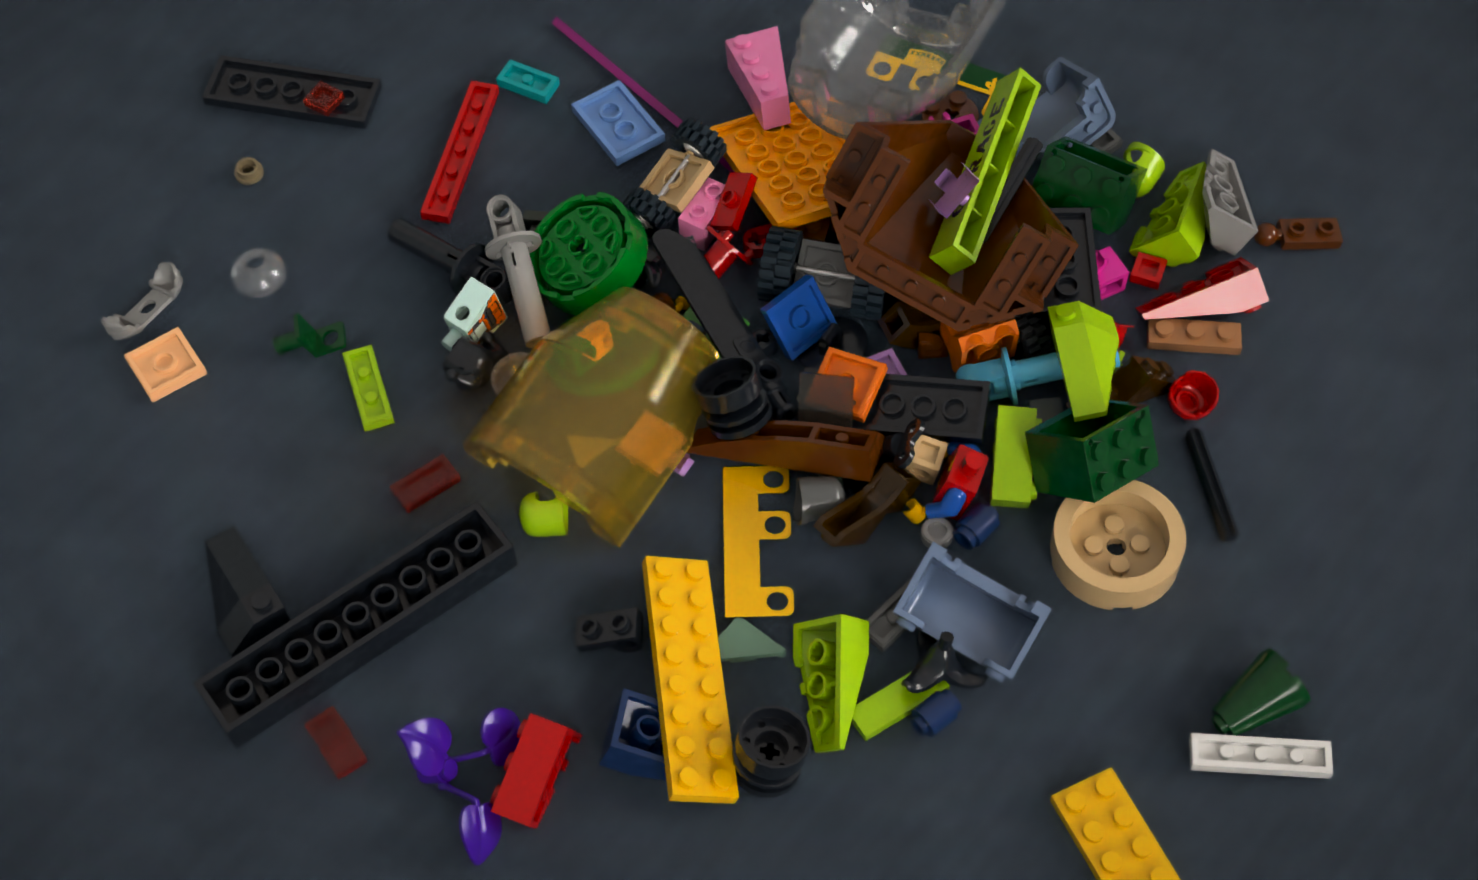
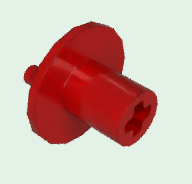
M709 225L706 227L717 240L704 257L718 279L721 278L738 256L749 266L754 264L751 259L756 253L748 248L743 254L729 242L734 234L728 229L727 231L719 230L716 232Z

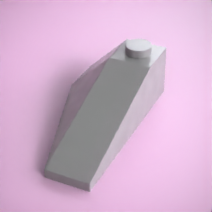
M1211 149L1208 152L1202 191L1206 228L1210 237L1209 241L1218 251L1224 250L1235 256L1258 232L1235 161Z

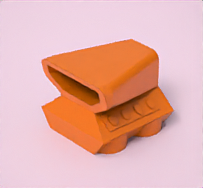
M1008 319L991 324L987 322L971 326V329L956 331L942 322L940 323V335L949 351L952 370L955 373L961 366L966 364H975L1001 358L1002 347L1007 348L1009 359L1015 356L1020 335L1016 319Z

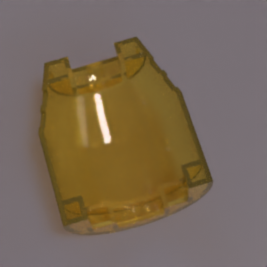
M620 287L536 342L466 437L463 447L467 454L491 469L494 468L497 462L505 467L511 464L554 492L558 500L584 515L594 533L620 548L691 447L696 422L702 412V408L692 388L693 379L705 366L716 361L719 355L706 336L678 312L642 291L630 287Z

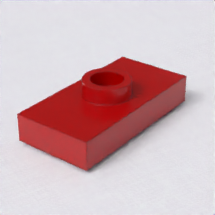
M729 173L712 218L711 227L715 230L727 231V229L729 231L739 230L758 177L753 173Z

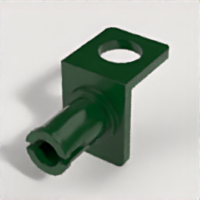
M299 313L293 315L294 331L273 337V345L279 355H284L287 352L303 347L315 358L343 349L347 345L345 324L342 321L315 330ZM331 332H337V340L331 345H325V337Z

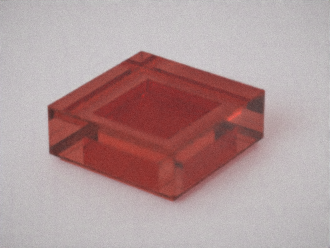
M320 80L303 101L305 106L328 117L345 97L343 91Z
M333 705L304 724L306 730L323 754L352 736L351 730Z
M350 731L320 749L338 780L368 762Z

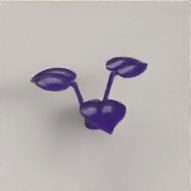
M494 708L482 720L480 734L483 743L487 747L458 756H448L446 753L451 746L452 735L446 723L438 718L414 720L396 731L405 746L413 768L416 770L417 777L422 783H438L439 790H447L471 802L472 805H466L461 809L459 831L467 855L475 866L481 865L497 846L502 833L501 817L490 812L493 806L492 803L484 802L480 804L477 797L450 785L449 782L457 776V762L485 756L490 753L491 760L495 766H504L511 751L515 752L519 742L517 732L521 723L516 713L506 708Z

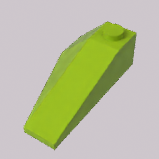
M1204 161L1178 173L1163 194L1166 198L1165 202L1159 207L1153 208L1149 214L1152 220L1148 226H1141L1136 232L1129 249L1132 256L1137 257L1138 252L1163 258L1168 260L1167 266L1170 267L1183 263H1192L1200 256L1205 240V213L1202 191L1207 164Z

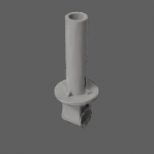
M496 195L489 200L486 207L494 239L485 246V254L489 259L503 260L525 345L529 348L540 347L552 341L551 331L530 253L540 247L542 239L539 233L526 231L520 208L508 196ZM509 208L508 213L500 217L502 210Z

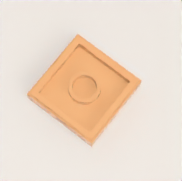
M179 327L123 355L152 403L208 374Z

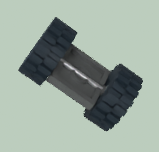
M777 226L769 228L766 243H764L761 268L759 269L757 291L759 301H772L796 281L808 274L814 277L828 306L848 309L851 312V317L878 321L885 314L889 293L848 272L841 245L803 239V231Z

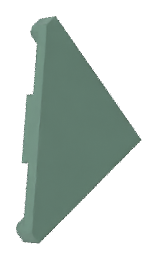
M736 617L718 637L721 662L756 661V658L774 656L783 658L786 655L784 647L742 617Z

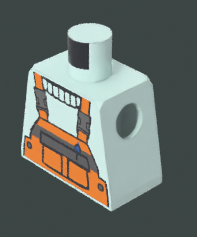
M469 278L444 314V320L450 331L441 341V344L451 352L464 335L482 345V334L487 331L494 333L508 318L495 291L475 278Z

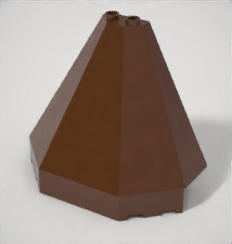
M951 120L856 122L829 169L823 187V193L829 205L832 223L837 239L840 241L847 271L956 331L971 329V326L987 322L991 324L1015 318V315L1032 311L1033 313L1043 311L1044 298L1050 293L1079 247V244L1026 178H1024L989 240L982 244L976 263L950 275L929 258L944 216L937 211L929 200L936 204L945 194L934 182L946 168L957 179L959 178L976 134Z

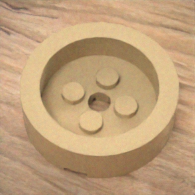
M1137 480L1131 481L1095 503L1065 498L1057 511L1050 539L1052 566L1061 583L1080 600L1106 610H1113V607H1132V610L1147 606L1161 598L1174 583L1186 548L1185 526L1173 503L1155 488ZM1122 544L1124 553L1113 555L1108 551L1107 545Z

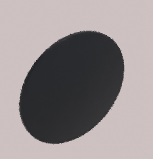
M834 317L837 324L831 323L818 341L797 358L806 368L819 369L829 347L863 357L868 347L866 331L854 320L845 317Z

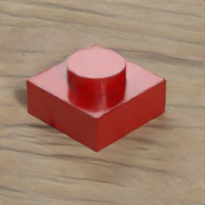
M1138 252L1129 282L1158 290L1168 260Z

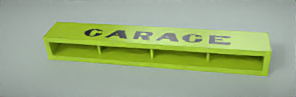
M1021 67L998 80L965 163L971 172L979 178V182L968 194L970 196L968 202L964 206L959 204L947 219L944 217L929 255L931 260L950 275L976 263L1040 91L1041 84Z

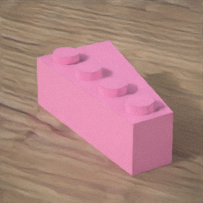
M778 26L746 35H738L735 38L725 40L728 69L763 130L791 123L789 96Z

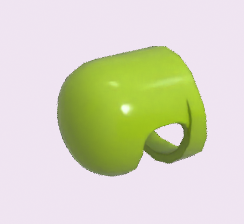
M1134 141L1125 150L1123 158L1147 169L1137 197H1143L1153 189L1163 174L1165 163L1162 157L1150 146ZM1132 150L1142 152L1140 159L1136 162L1132 161Z
M557 488L556 497L549 501H540L537 491L526 494L522 498L519 508V519L524 532L532 537L568 535L570 489Z

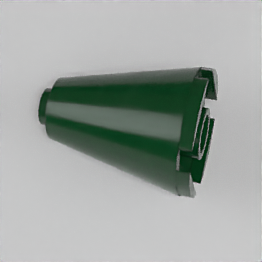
M1267 648L1255 658L1213 707L1214 717L1211 718V721L1222 735L1228 733L1229 735L1237 736L1304 708L1311 701V698L1299 676L1293 677L1286 669L1289 666L1286 660L1275 650Z

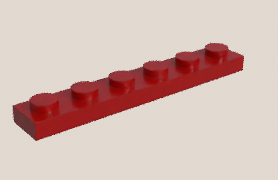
M471 80L421 208L420 214L423 220L450 224L498 98V85Z

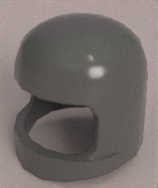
M832 476L797 478L793 508L795 524L802 526L808 525L809 522L817 521L820 516L845 501L844 488L837 478Z

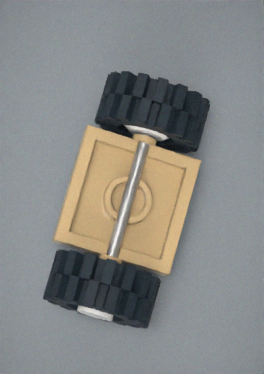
M687 117L682 121L670 139L673 142V147L677 148V150L668 148L640 187H634L622 203L641 222L650 238L660 229L671 228L677 219L675 218L676 214L672 211L680 213L684 211L727 151V145L723 143V138L718 137V133L715 130H710V126L707 124L703 125L700 120L696 121L694 118L690 117L689 119Z

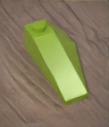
M1080 301L1047 307L1051 335L1074 422L1107 416L1112 388V375L1116 365V352L1119 348V337L1113 317Z
M838 614L793 624V660L795 667L800 668L803 683L799 686L801 694L807 697L809 711L806 716L815 753L845 749L869 655V621Z

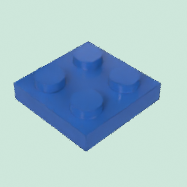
M808 274L804 275L760 309L782 352L789 360H794L816 343L831 323L837 324L814 277Z

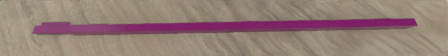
M557 16L551 23L673 125L677 128L683 120ZM722 156L719 163L730 172H734Z

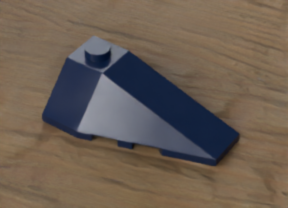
M623 688L605 735L599 761L600 766L632 776L666 780L658 702L656 698Z

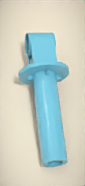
M1006 347L1001 348V358L975 364H966L961 366L956 372V379L990 381L991 393L989 401L1009 397L1013 406L1018 405L1016 390L1019 391L1021 388L1063 379L1056 352L1010 361ZM1118 350L1116 352L1115 368L1120 367Z

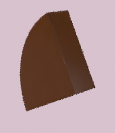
M918 333V359L949 356L942 337L932 333Z

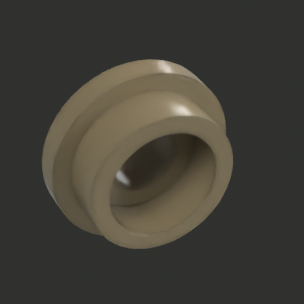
M246 157L237 162L234 175L239 183L252 185L262 179L264 169L256 159Z

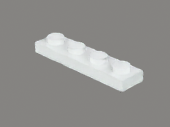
M1191 733L1189 737L1190 770L1331 779L1333 775L1331 741Z

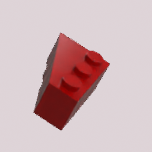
M530 713L528 720L524 719L519 726L517 732L519 742L515 752L511 751L505 761L504 771H506L502 784H498L492 793L490 802L493 806L490 812L537 829L555 793L553 786L560 770L565 772L569 764V760L564 759L572 742L579 744L583 735L569 727Z

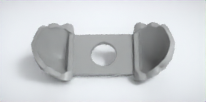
M172 262L159 263L158 269L154 271V278L149 280V286L152 290L125 316L113 314V316L101 319L105 330L114 340L128 339L142 332L167 305L176 299L180 293L183 278ZM153 303L156 304L150 312L141 313L145 306Z

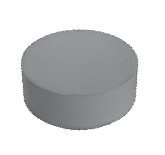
M945 518L927 519L921 527V541L928 548H930L932 542L947 548L953 539L952 524Z

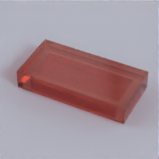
M441 454L389 487L392 494L408 514L459 483L461 477L445 455Z

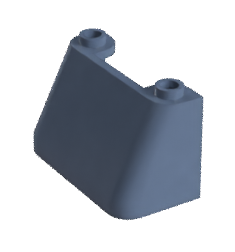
M1061 56L1051 63L1043 74V83L1047 91L1036 99L1015 155L1016 158L1029 137L1037 138L1043 144V148L1025 177L1031 186L1048 144L1067 136L1090 145L1107 132L1115 122V110L1099 77ZM980 119V120L977 122L978 125H979V127H980V124H981V122H982V119Z
M932 542L893 611V614L898 617L896 623L910 632H914L915 628L938 641L942 632H950L954 636L952 643L954 650L987 668L984 674L1000 683H1003L1004 679L1012 681L1052 608L1038 600L1036 603L1030 600L1026 603L1027 597L1025 595L1013 592L962 563V560L957 557L952 561L953 557L947 553V549Z

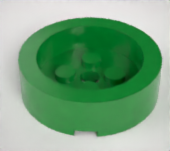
M597 192V195L584 196L581 193L563 201L543 218L534 231L540 234L542 244L538 249L530 253L540 293L555 307L565 313L588 315L610 307L632 288L639 278L647 259L648 238L641 222L617 198L604 192ZM585 243L583 246L584 252H576L577 247Z

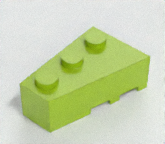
M998 405L994 420L995 440L993 443V467L991 472V506L1028 509L1031 500L1037 499L1025 436L1026 431L1042 423V418H1037V408Z

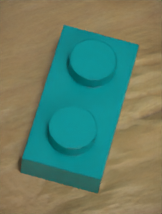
M511 59L496 78L499 87L544 104L548 103L560 85L559 77Z

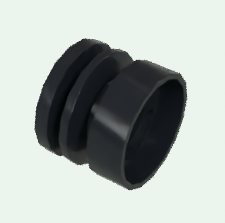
M730 356L718 359L705 366L693 379L692 388L703 410L709 430L713 436L719 439L735 440L747 437L766 425L772 416L771 403L767 398L766 391L762 387V380L752 359L744 356Z
M763 705L751 710L742 719L732 755L733 764L736 769L737 784L747 793L761 798H776L788 793L797 784L811 744L809 729L800 716L792 710L779 705Z

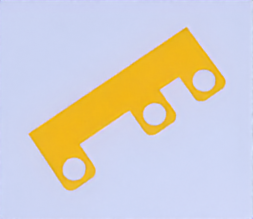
M773 466L723 467L725 618L789 616L794 612V592L790 587H761L759 540L787 539L790 537L791 516L786 511H758V494L787 492L790 483L789 470L786 468ZM770 471H777L783 475L784 481L781 486L770 488L764 484L763 478L765 474ZM770 517L782 518L785 522V529L777 534L768 532L765 529V522ZM780 592L786 595L788 598L787 606L782 610L771 609L767 605V598L770 594Z

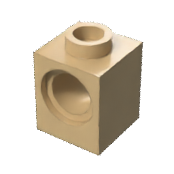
M921 435L914 445V458L905 469L920 481L933 485L940 470L948 443Z

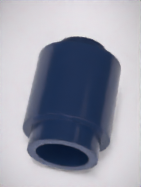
M976 503L955 524V530L952 534L956 542L967 550L979 547L1000 526L997 510L990 504Z
M950 690L935 691L911 710V725L919 735H927L933 738L958 718V713L962 710V706Z

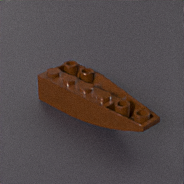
M773 420L768 421L757 432L735 440L719 439L712 435L709 427L697 429L687 447V453L870 482L883 454V442L886 437L879 432L816 422Z

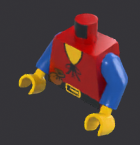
M948 443L944 458L947 456L948 458L946 459L931 503H927L926 507H923L916 499H910L906 502V506L910 510L904 511L903 514L913 524L921 523L926 516L928 519L950 517L956 521L960 519L978 491L989 457L983 454L979 447L972 443Z

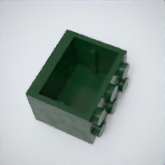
M1065 136L1047 145L1032 187L1049 208H1091L1093 228L1110 235L1126 224L1147 169Z
M1109 400L1107 416L1074 422L1070 407L1025 432L1036 492L1095 503L1159 466L1149 405Z

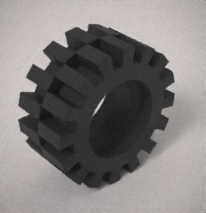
M1033 311L1015 315V318H1012L1016 319L1020 333L1014 359L1021 360L1051 352L1049 349L1051 348V343L1047 341L1050 337L1049 334L1045 333L1047 328L1045 324L1042 325L1040 323L1042 319L1035 316Z

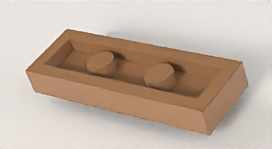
M1172 318L1148 319L1147 349L1240 355L1242 350L1241 323Z

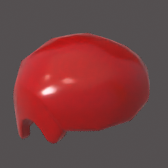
M1189 370L1171 384L1167 394V402L1172 411L1182 419L1199 420L1206 417L1216 407L1220 390L1215 379L1206 372Z

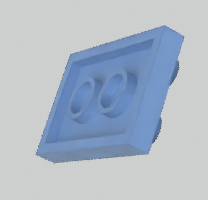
M620 80L571 104L572 112L616 166L666 141L665 133Z

